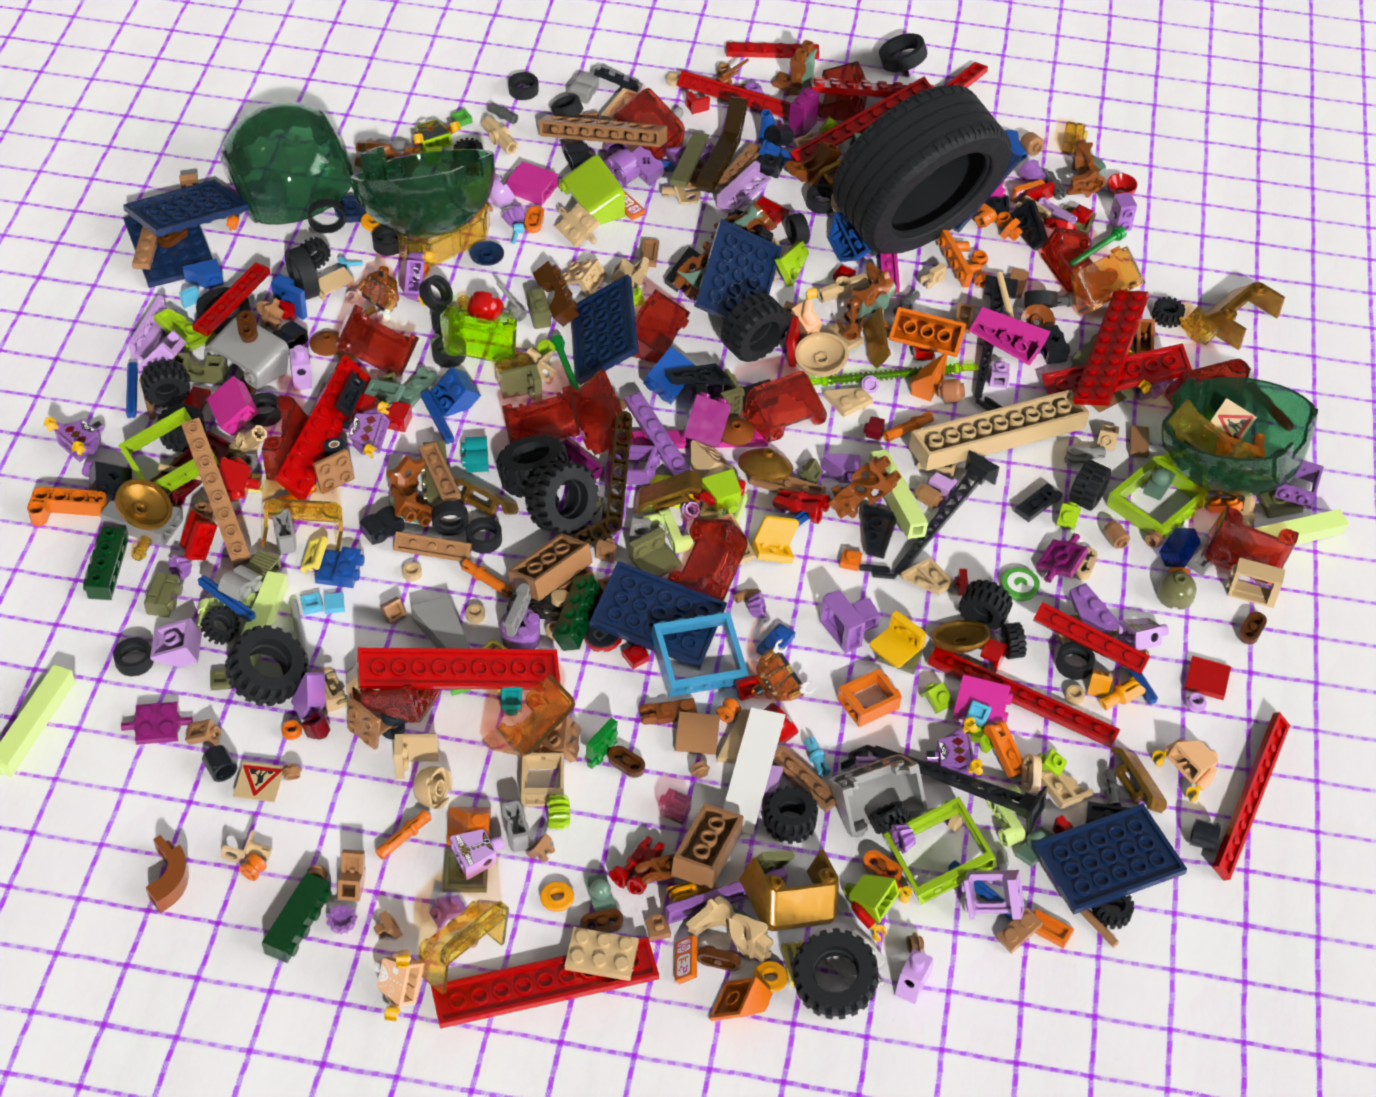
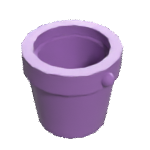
M1035 159L1027 161L1019 171V177L1025 178L1029 183L1041 179L1044 181L1046 174L1039 166V161Z

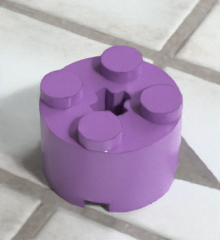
M619 149L604 160V163L622 187L640 176L641 169L640 166L637 167L636 165L637 159L627 149Z
M527 609L516 635L510 637L507 636L506 628L503 626L504 617L509 614L510 610L506 612L500 621L503 645L508 649H535L540 643L539 615Z

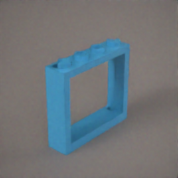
M716 612L708 616L697 615L689 619L678 618L670 622L659 621L653 625L651 636L668 697L736 686V680L749 676L730 612ZM724 625L737 670L675 680L663 635Z

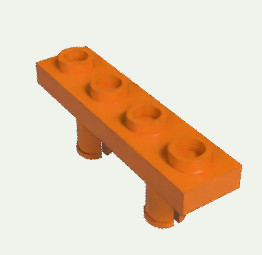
M942 230L938 238V245L962 287H969L973 275L979 274L983 270L982 264H968L961 252L969 251V242H955L949 230Z

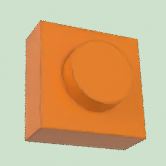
M844 548L840 568L858 571L863 552Z

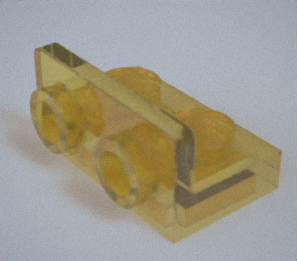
M1199 306L1187 318L1182 316L1179 318L1182 322V328L1192 334L1190 337L1196 343L1201 342L1207 345L1220 331L1219 327Z

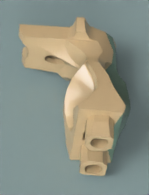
M723 896L709 899L707 905L686 923L689 927L687 933L695 937L707 928L720 925L729 929L728 935L742 953V956L750 961L756 957L762 963L772 955L770 948L774 940L767 935V923L757 921L742 910L734 908Z

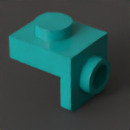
M522 687L502 688L501 712H505V715L516 716L518 712H522Z

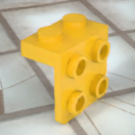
M765 516L751 544L757 559L792 563L794 555L789 545L799 526L798 520Z
M896 610L891 614L889 627L872 640L869 647L892 666L900 668L924 648L926 632L911 622L907 616L902 615Z

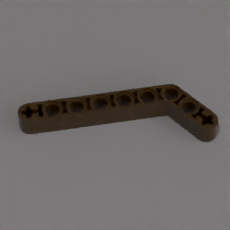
M731 96L724 131L697 178L696 190L709 193L715 191L740 144L748 99Z
M620 411L611 423L602 519L579 531L573 537L581 541L585 539V542L589 543L590 548L596 546L599 539L606 541L608 537H614L622 528L632 430V416L627 411ZM617 437H621L623 442L619 441ZM615 454L620 455L622 459L617 458ZM613 471L618 472L620 477L616 476ZM612 489H616L618 494H615ZM610 506H613L616 509V512L612 511L610 509ZM608 524H612L615 530L609 528ZM592 532H596L599 538L595 537Z

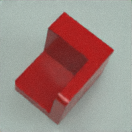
M692 91L686 92L685 105L692 115L710 110V97L697 98Z
M990 638L981 651L980 657L994 662L993 672L995 673L1005 657L1007 645Z

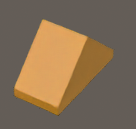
M1093 669L1087 694L1102 698L1108 696L1113 673Z

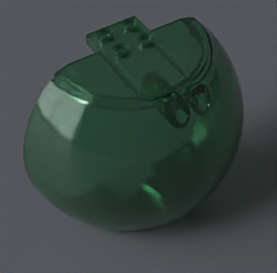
M276 102L251 111L233 126L223 142L222 149H220V159L224 173L230 184L234 185L239 198L249 205V211H246V213L255 223L280 225L308 219V208L313 202L324 198L339 201L353 185L352 182H355V174L347 151L334 126L322 110L307 104ZM331 207L318 208L310 217H314Z
M379 146L360 154L363 171L350 177L351 186L357 201L378 224L391 232L406 237L418 239L437 238L453 233L468 224L487 203L494 183V152L482 149H454L406 155L386 161L384 146Z
M1189 377L1172 395L1173 408L1163 420L1161 426L1162 445L1178 471L1198 487L1228 497L1262 495L1289 483L1299 470L1314 434L1318 408H1315V405L1300 393L1264 380L1221 377L1209 380L1204 379L1196 384V379ZM1226 398L1257 417L1241 441L1253 445V436L1255 434H1263L1265 436V458H1236L1214 454L1217 436L1205 428Z

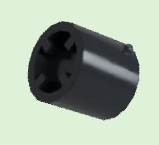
M786 124L770 126L765 133L767 141L777 146L786 147L792 142L794 136L791 127Z
M224 745L211 747L202 756V762L215 782L226 781L237 771V764Z
M1196 818L1192 827L1189 845L1215 852L1220 837L1221 825Z

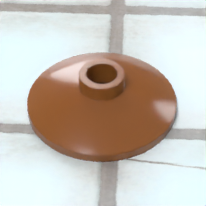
M1033 304L1023 311L1020 321L1037 327L1055 325V316L1047 306ZM1034 320H1038L1040 324L1035 325Z
M335 330L319 331L311 337L309 342L310 348L314 353L321 356L335 355L339 352L344 336Z
M729 418L727 419L721 440L733 446L745 445L754 438V427L745 419Z

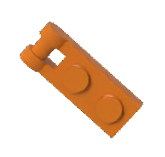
M1000 720L995 725H986L984 733L990 738L1008 779L1021 775L1023 759L1006 722Z

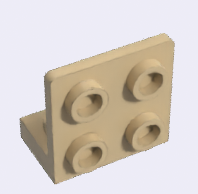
M598 259L572 262L566 272L561 275L567 281L566 285L579 284L586 297L592 295L607 277Z
M395 734L394 764L396 779H405V771L409 770V762L439 761L437 734Z

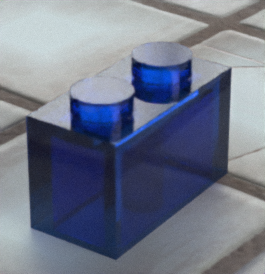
M1174 528L1159 551L1165 567H1186L1201 544L1195 528Z

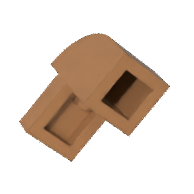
M343 849L337 900L360 901L366 867H364L365 851Z

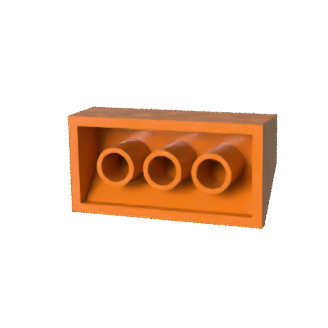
M898 307L889 340L957 357L963 345L967 325L966 323Z

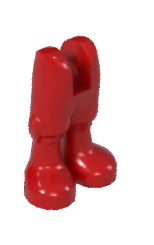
M780 489L777 496L772 500V504L775 508L784 511L807 512L810 521L819 524L822 520L823 512L829 510L828 502L830 501V496L824 493L809 494L804 491Z
M646 836L632 854L628 856L626 865L624 867L616 865L611 868L609 877L618 887L625 888L627 885V890L634 895L643 894L647 884H643L642 877L651 873L650 869L643 873H637L632 877L631 875L639 863L661 857L665 848L664 843L658 842L651 849L650 846L653 839L650 836Z

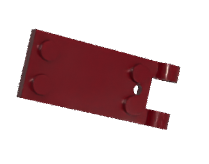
M210 431L205 433L210 448L219 463L222 457L229 459L233 456L229 452L230 442ZM190 447L169 465L180 467L194 459ZM161 471L156 477H153L150 481L155 482L156 480L167 475L168 473ZM192 479L173 490L169 495L171 503L177 507L182 506L186 497L202 481Z

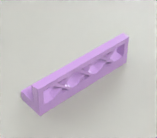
M754 161L717 195L718 209L728 214L729 212L733 213L735 209L740 210L770 182L771 177L760 172L761 163ZM757 178H760V179L763 180V181H761V182H755V180H756ZM748 187H754L753 190H746ZM737 196L745 197L743 199H736ZM735 204V207L733 209L727 206Z
M157 296L129 340L128 345L131 358L144 360L166 334L154 321V315L167 308L177 312V309L165 307L163 296Z

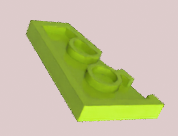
M803 240L796 241L789 247L787 252H783L781 257L775 259L787 287L794 285L809 255V250Z
M169 308L154 315V321L167 334L174 330L186 342L182 349L187 353L203 346L216 337L214 332L207 337L193 331V323Z

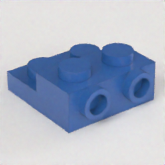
M282 274L274 277L271 281L273 299L277 298L278 300L295 304L296 317L304 320L308 316L304 290L295 287L294 280Z
M342 547L341 551L326 549L320 569L317 570L315 576V583L354 588L355 582L359 581L360 566H363L365 561V555H362V550Z

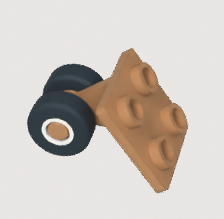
M332 438L326 441L323 448L325 455L328 457L313 464L319 490L322 494L355 478L346 443L341 438Z
M352 698L349 700L347 728L366 745L375 750L379 746V736L381 734L388 739H395V734H403L405 732L407 712L402 705L390 703L383 707L381 718H378Z

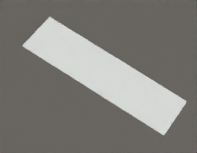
M751 707L723 807L725 810L744 816L742 832L754 833L786 714Z

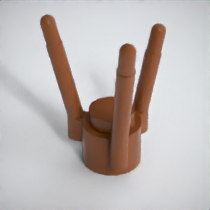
M745 59L721 74V76L716 77L715 80L731 84V77L738 74L740 71L737 69L747 63L749 59ZM737 84V85H733V86H737V87L742 88V87H744L746 84Z
M852 300L851 322L847 323L845 328H843L839 319H836L842 337L845 336L847 340L851 341L861 337L860 333L865 317H862L859 326L856 325L855 301Z

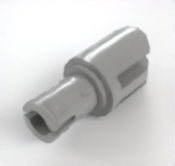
M1087 444L1070 445L1067 448L1064 461L1067 464L1085 463L1093 458H1105L1106 449L1104 446L1092 448Z

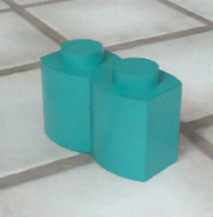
M487 436L465 437V443H461L462 454H465V456H462V467H466V473L489 472Z

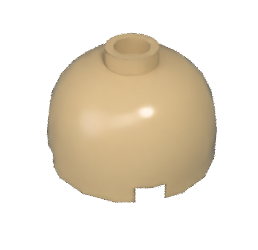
M429 766L421 770L415 777L412 785L416 800L425 807L435 809L444 807L449 800V797L446 798L448 791H452L450 772L443 767Z

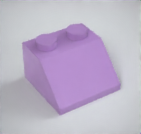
M191 618L156 627L154 629L150 659L176 667L198 663L202 637L201 630Z

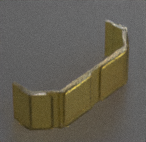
M477 195L476 220L428 243L408 241L401 233H398L400 257L402 260H406L411 252H436L438 254L433 255V260H437L436 263L425 260L429 267H434L461 252L470 250L475 244L485 241L490 229L489 203Z

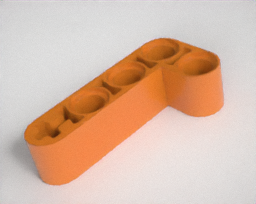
M38 487L32 492L27 511L31 523L34 526H42L47 523L50 513L100 516L101 510L106 507L108 500L103 491Z

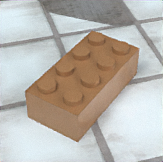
M563 533L559 534L507 570L511 590L516 592L520 584L526 583L529 585V593L532 599L537 601L544 599L545 596L558 589L559 586L593 563L590 546L587 542Z
M704 803L673 857L671 876L712 889L741 836L744 816Z

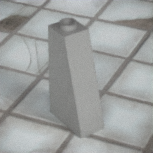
M110 501L100 513L103 527L126 528L127 535L161 547L166 545L183 522L181 508L172 507V515L169 521L163 527L156 530H142L130 525L119 514L115 501Z
M449 595L411 605L413 621L436 648L470 649Z

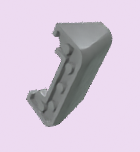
M235 317L205 347L204 358L206 359L207 355H221L244 369L246 383L255 389H259L287 374L289 347L284 340L257 325L258 338L251 343L243 342L239 336Z
M892 755L835 775L829 779L830 788L845 828L852 837L863 836L868 830L867 824L871 823L868 818L869 815L873 814V811H877L878 808H882L886 804L889 805L891 802L902 801L910 817L919 816L921 812L928 810L919 764L905 755Z

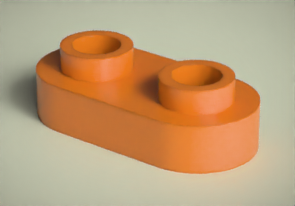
M532 206L528 209L524 221V228L527 232L537 233L541 230L544 220V209L542 207Z
M1214 496L1206 503L1210 513H1234L1242 510L1244 507L1242 499L1237 498V496L1228 498Z
M870 850L865 853L863 867L873 875L892 874L893 876L890 877L894 878L897 882L901 880L902 868L899 864L877 850Z

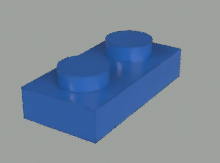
M767 140L763 141L758 153L762 156L765 154L776 157L784 156L783 167H785L787 161L792 159L789 151Z
M779 623L757 646L756 652L762 656L767 655L773 650L779 639L783 640L778 646L784 648L795 638L796 632ZM780 652L774 654L771 658L775 659Z

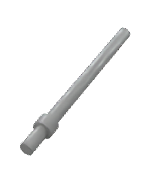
M292 599L289 603L296 639L301 643L300 648H304L306 652L304 658L308 659L298 603L296 599ZM308 659V665H307V667H306V668H307V673L312 672V671L310 670L309 659Z

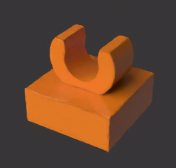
M1015 218L1005 227L1000 236L1004 240L1010 236L1015 241L1023 232L1017 227L1021 222Z

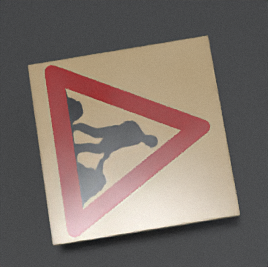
M1226 398L1205 429L1217 437L1227 435L1242 440L1257 417Z
M243 761L233 797L275 802L283 775L282 769L285 767Z

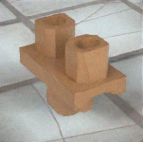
M277 298L273 300L272 304L267 301L257 303L256 311L262 315L261 327L269 326L271 329L276 330L281 325L282 321L280 318L283 316L284 311L279 308L280 301Z

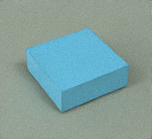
M196 286L179 292L181 305L184 309L196 304L199 299Z
M319 592L300 596L304 615L323 611Z
M343 592L323 594L325 614L345 612Z
M973 700L965 719L973 717L976 721L974 724L984 728L992 708Z

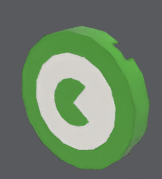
M1017 567L1009 569L1004 573L1001 579V586L1009 592V596L1013 600L1028 601L1039 592L1040 581L1032 571Z

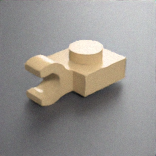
M940 263L930 269L929 274L920 278V284L927 282L926 289H930L938 282H942L946 277L947 266L944 263Z

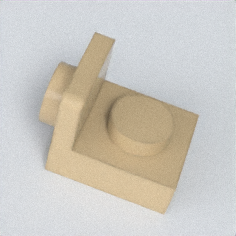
M1101 423L1097 447L1104 446L1105 449L1115 450L1119 427Z

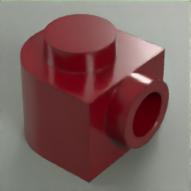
M871 416L869 423H865L863 430L866 438L881 441L885 419Z
M314 712L301 724L307 738L321 740L326 738L331 730L325 715L322 713Z

